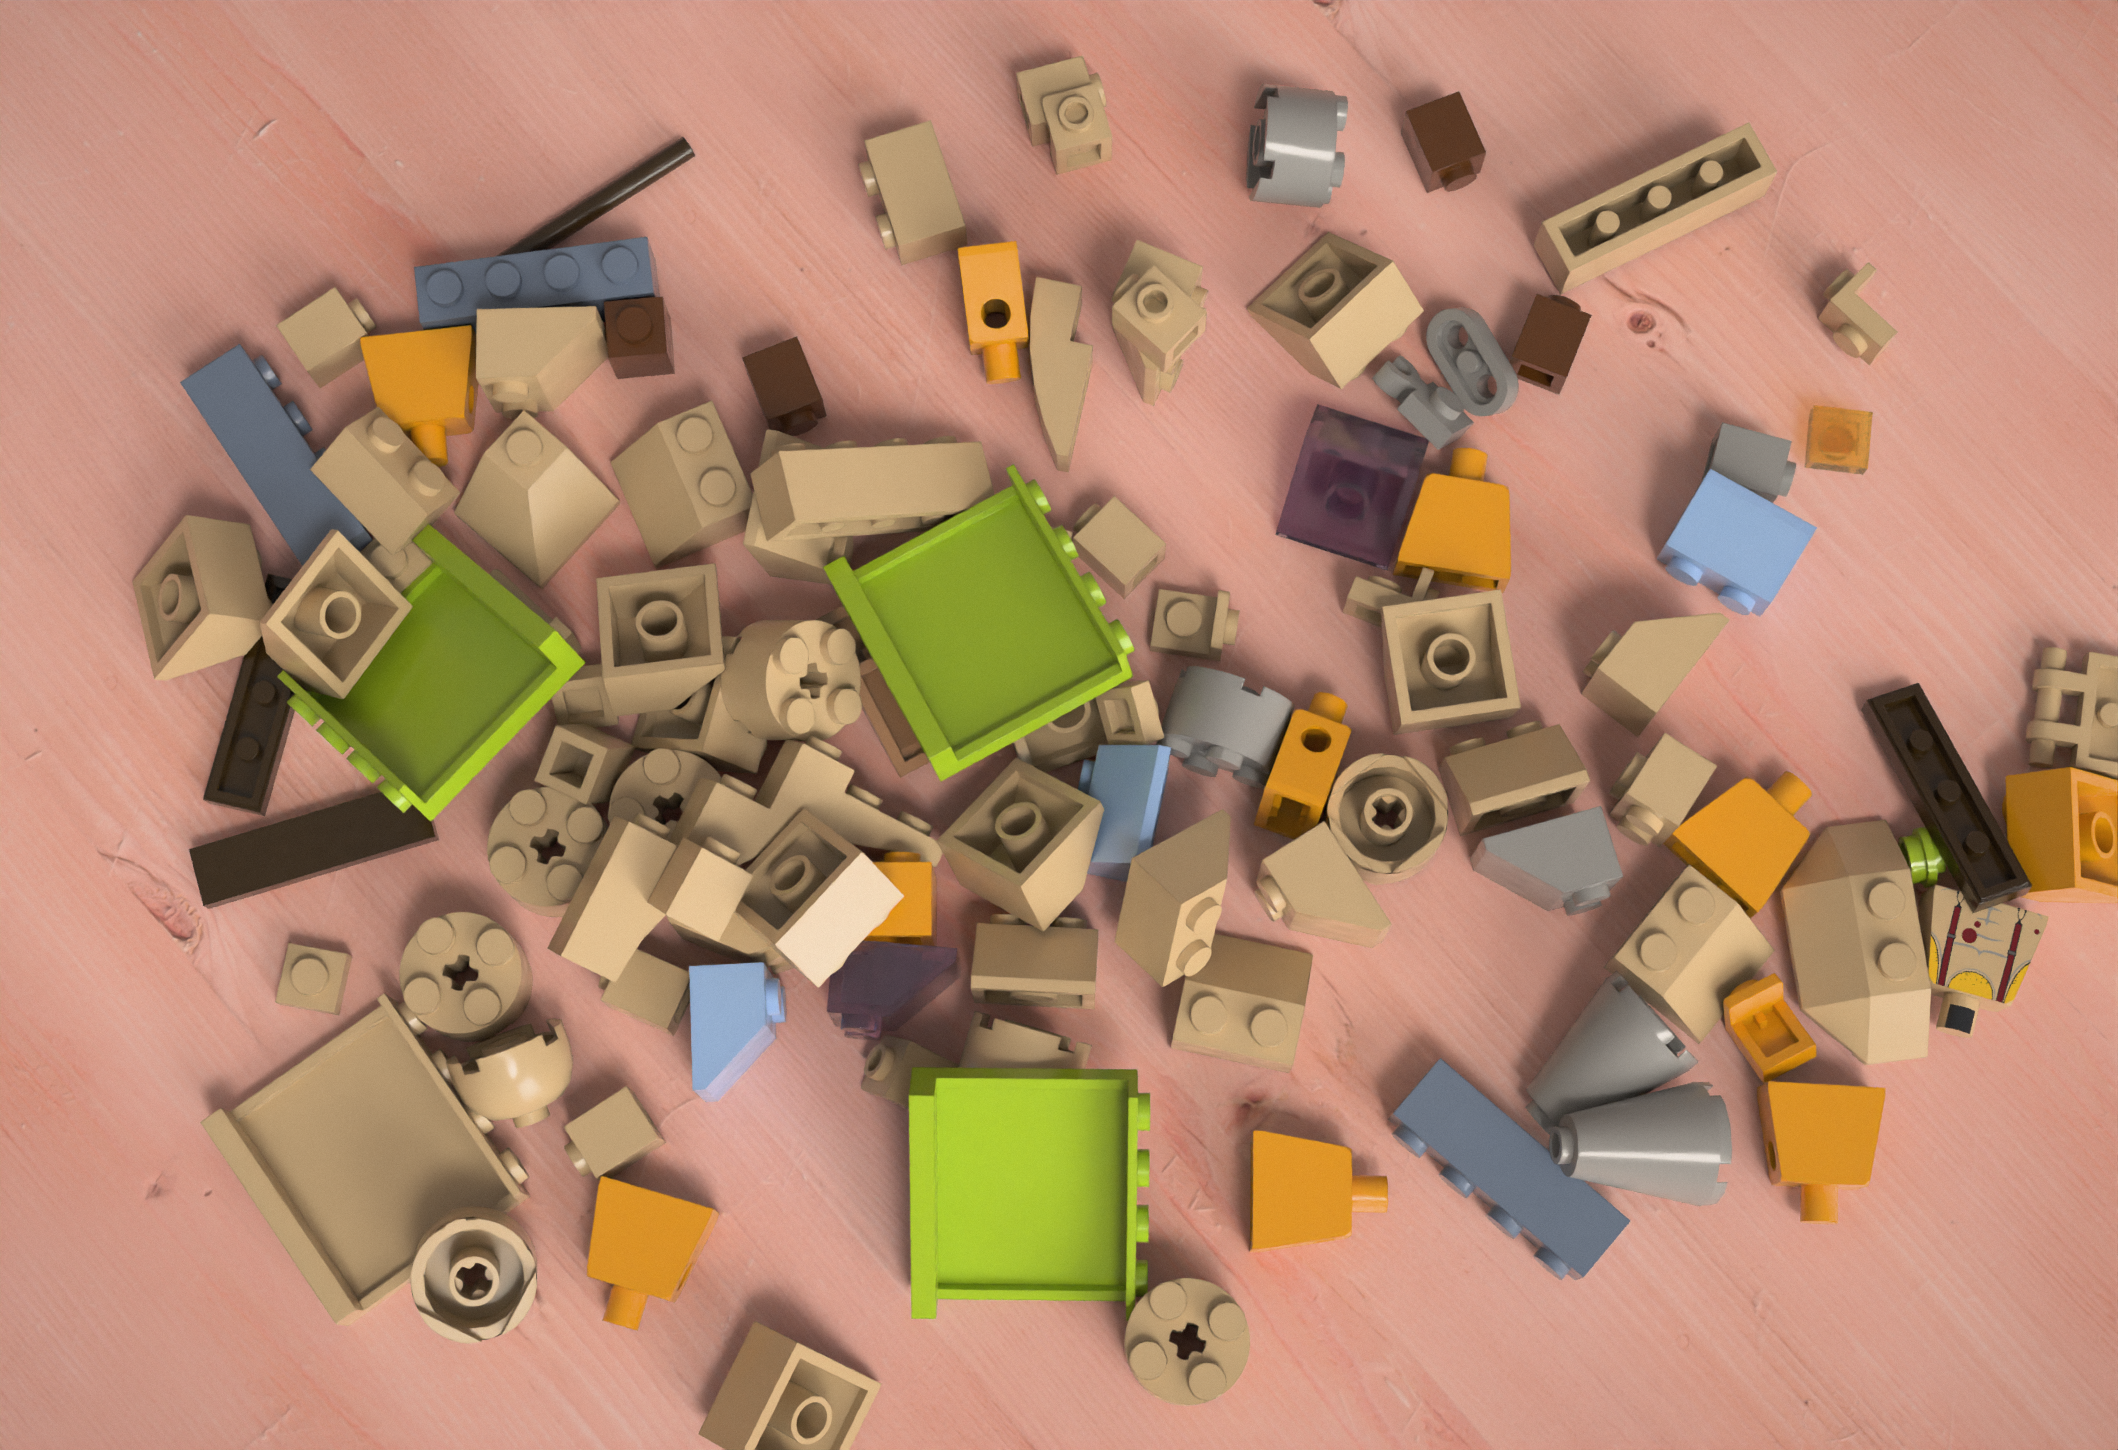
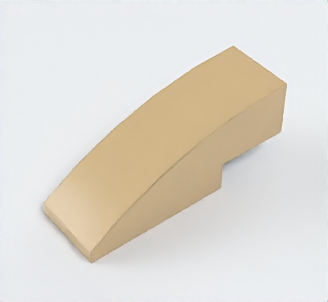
M1036 277L1030 314V360L1035 405L1044 439L1058 471L1069 473L1093 364V345L1074 342L1082 307V286Z

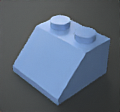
M1709 469L1686 506L1657 560L1666 564V571L1678 581L1691 586H1696L1700 583L1718 593V600L1730 610L1742 615H1749L1752 612L1760 617L1775 598L1817 527L1718 472Z
M1099 745L1096 761L1084 759L1078 790L1101 801L1104 808L1087 874L1127 882L1132 858L1153 847L1169 770L1171 747L1162 745Z
M764 962L689 966L692 1089L705 1102H718L776 1039V1023L786 1022L785 987L780 986V979L772 976Z

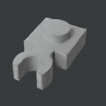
M1401 355L1393 363L1387 361L1372 378L1380 389L1401 403L1397 410L1437 450L1460 439L1474 423L1463 412L1464 406L1453 392L1444 387H1438L1434 382L1427 385L1420 378L1415 367Z

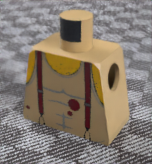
M1934 885L1921 894L1919 923L1930 979L1931 995L1943 998L1936 1025L1937 1030L1953 1036L1972 1038L1979 1008L1999 1012L2011 1006L2047 926L2049 916L2003 903L1972 913L1960 891L1939 885Z

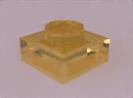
M1814 405L1809 412L1804 468L1863 475L1868 469L1873 412Z

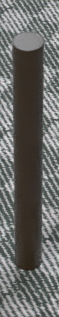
M681 137L496 256L551 249L695 157L691 146L684 137Z

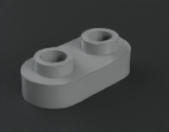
M1466 307L1445 309L1437 313L1427 328V346L1452 391L1462 402L1464 409L1475 416L1496 415L1508 410L1515 402L1518 394V378L1483 317L1475 310ZM1461 327L1468 334V341L1465 346L1459 341L1458 335ZM1490 376L1494 377L1497 383L1495 395L1488 389Z

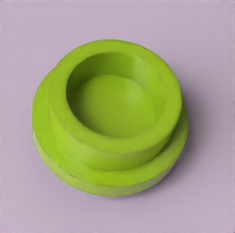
M1925 827L1915 828L1912 831V835L1900 837L1898 845L1910 868L1912 883H1921L1924 888L1933 887L1937 884L1938 873L1946 871V863Z

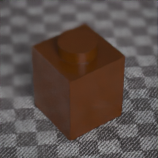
M1459 91L1405 112L1401 135L1427 193L1442 187L1447 192L1455 191L1469 185L1477 178L1476 174H1479L1481 171L1486 150Z
M1536 294L1510 359V364L1515 370L1517 378L1559 395L1592 315L1581 311L1580 305L1567 297L1550 295L1547 298Z
M663 296L604 302L608 359L617 379L675 374L671 317Z
M797 336L742 357L747 375L770 430L780 431L790 436H797L810 431L817 426L818 419L827 416L823 399Z

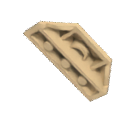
M1886 820L1826 827L1780 890L1800 1011L1833 1039L1851 1051L1852 1055L1864 1065L1928 1057L1931 985L1910 868Z

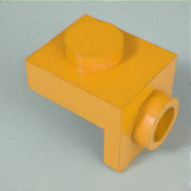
M1775 973L1759 981L1753 979L1740 984L1724 999L1725 1030L1763 1084L1817 1057L1816 1043L1785 1002L1783 983Z

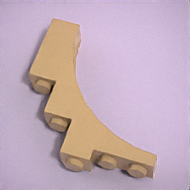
M809 736L805 744L785 740L755 801H753L757 790L734 777L724 774L720 783L701 777L669 841L666 838L671 829L645 815L637 813L633 823L614 816L548 949L596 974L616 982L641 941L666 915L647 902L683 837L700 846H703L708 836L741 853L735 864L738 866L759 856L803 809H806L851 844L885 849L892 852L921 854V862H932L933 867L937 866L943 852L938 842L929 837L933 826L903 811L900 812L897 820L878 810L883 801L882 799L850 784L845 793L855 770L838 762L842 753L841 750L813 736Z

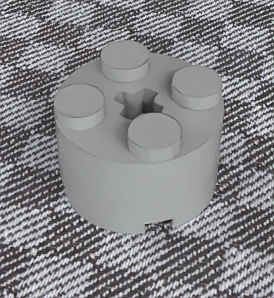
M1262 84L1257 93L1254 108L1265 109L1263 119L1258 120L1256 126L1251 125L1248 141L1246 181L1247 188H1253L1249 195L1250 201L1316 208L1322 207L1323 204H1329L1333 187L1340 188L1344 175V152H1335L1337 131H1343L1346 125L1348 112L1347 97L1335 95L1333 91Z
M1189 666L1186 671L1182 669L1161 725L1164 738L1158 740L1156 745L1171 747L1170 755L1184 758L1182 766L1192 772L1208 777H1216L1218 769L1232 772V777L1241 783L1264 789L1288 729L1295 707L1294 704L1283 695L1263 686L1260 695L1256 691L1243 686L1245 678L1227 672L1199 666Z

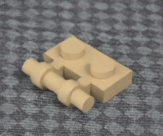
M2055 647L2043 648L2041 668L2034 670L2032 690L2037 692L2035 716L2033 721L2027 723L2025 739L2026 742L2031 744L2029 765L2037 768H2052L2055 747L2072 748L2069 767L2118 780V656L2088 652L2083 656L2081 673L2065 671L2066 650ZM2062 695L2078 697L2075 725L2058 723Z

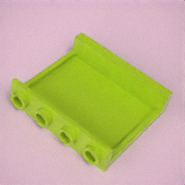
M1014 464L1006 468L1012 486L862 567L852 571L845 556L823 567L839 600L940 782L1133 677L1126 655L1134 652L1135 649L1128 634L1118 619L1110 623L1106 621L1099 607L1106 604V600L1096 580L1090 572L1082 576L1079 575L1071 562L1079 557L1068 533L1062 525L1052 530L1044 514L1051 511V508L1043 491L1035 479L1025 484Z
M428 524L412 541L433 563L401 593L413 608L346 697L340 699L306 691L284 670L277 677L295 693L287 703L312 727L320 719L324 721L316 731L338 752L343 755L350 747L354 749L346 759L372 784L381 775L385 778L377 788L395 806L405 813L413 804L428 820L432 821L586 662L553 627Z
M912 1067L909 1089L911 1319H936L938 1299L1126 1301V1321L1129 1320L1135 1308V1297H1143L1148 1292V1260L1136 1259V1242H1148L1149 1205H1137V1187H1149L1150 1154L1149 1149H1137L1138 1131H1150V1093H1138V1069Z

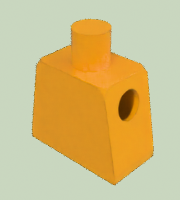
M1017 241L958 248L971 355L983 354L987 384L1018 381L1021 379L1018 350L1028 348L1029 337ZM997 313L1006 317V325L1001 328H991L986 325V317L991 314Z
M472 326L360 337V345L376 407H379L391 420L397 423L403 433L437 467L447 465L448 450L446 436L469 434L473 432L475 426L479 382L476 379V333Z
M1456 448L1452 452L1449 476L1435 473L1426 474L1394 565L1393 575L1419 579L1423 567L1434 570L1431 582L1485 591L1501 589V592L1504 593L1511 576L1509 487L1505 485L1484 482L1488 458L1485 452L1472 448Z
M1317 692L1313 696L1308 711L1303 709L1294 710L1265 786L1254 821L1255 826L1293 840L1317 826L1352 731L1347 725L1342 724L1348 708L1347 703L1343 699L1330 693Z
M1785 771L1767 791L1747 776L1682 823L1663 844L1686 866L1690 864L1735 900L1751 919L1764 907L1810 836L1808 829L1794 815L1812 797V792L1800 778L1788 771Z
M1768 1081L1757 1087V1102L1771 1185L1801 1187L1800 1222L1838 1224V1189L1858 1190L1868 1186L1871 1179L1886 1088Z
M1267 1131L1252 1132L1250 1142V1252H1265L1347 1239L1352 1234V1212L1387 1213V1176L1352 1175V1148Z
M601 1176L590 1242L587 1277L613 1284L602 1320L638 1331L649 1295L675 1303L717 1222L719 1212L713 1208Z

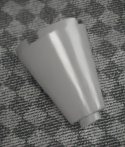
M1617 970L1610 977L1606 978L1526 1089L1533 1100L1525 1108L1549 1135L1553 1127L1559 1126L1560 1120L1565 1114L1647 1094L1690 1071L1698 1063V1060L1687 1050L1679 1057L1677 1056L1686 1046L1648 1003L1627 985L1629 983Z
M1691 1082L1565 1114L1561 1118L1559 1126L1553 1127L1549 1138L1550 1156L1554 1164L1560 1165L1563 1174L1567 1177L1695 1206L1717 1204L1725 1193L1728 1183L1717 1182L1719 1165L1731 1164L1732 1158L1731 1127L1726 1105L1721 1095H1709L1708 1090L1713 1087L1711 1083Z

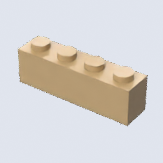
M1748 122L1542 221L1533 246L1561 295L1764 197L1777 174V170L1751 124Z
M942 436L918 445H908L906 439L895 438L880 442L873 447H858L855 441H841L830 444L823 449L806 450V446L803 443H792L772 450L770 452L771 458L750 473L767 541L928 531L995 495L981 441L957 443L954 436Z

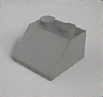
M1601 806L1483 838L1470 858L1475 872L1546 911L1564 907L1567 916L1584 913L1602 906L1601 900L1611 896L1609 891L1623 877Z

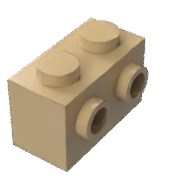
M931 120L864 140L868 161L859 163L858 166L868 197L879 194L884 214L877 215L875 218L885 250L896 247L901 265H905L967 246L966 225Z
M379 407L346 426L310 469L392 556L411 544L412 540L428 524L432 526L460 494L456 487L444 476L441 469L433 464L403 433L400 426L391 420Z
M1664 733L1646 757L1637 752L1622 771L1609 792L1611 796L1618 799L1609 816L1619 821L1617 829L1630 840L1643 846H1648L1652 842L1660 847L1680 826L1717 765Z

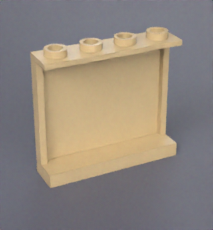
M385 993L377 998L381 1006L231 1111L220 1108L200 1122L335 1324L350 1326L410 1283L413 1259L419 1241L427 1229L439 1218L459 1207H486L507 1214L531 1197L522 1185V1182L529 1178V1174L520 1160L509 1147L500 1153L487 1134L495 1128L492 1120L476 1115L462 1102L446 1066V1062L449 1059L442 1049L432 1054L421 1038L420 1034L428 1029L426 1024L406 1006L405 1001L398 1004L396 1000Z

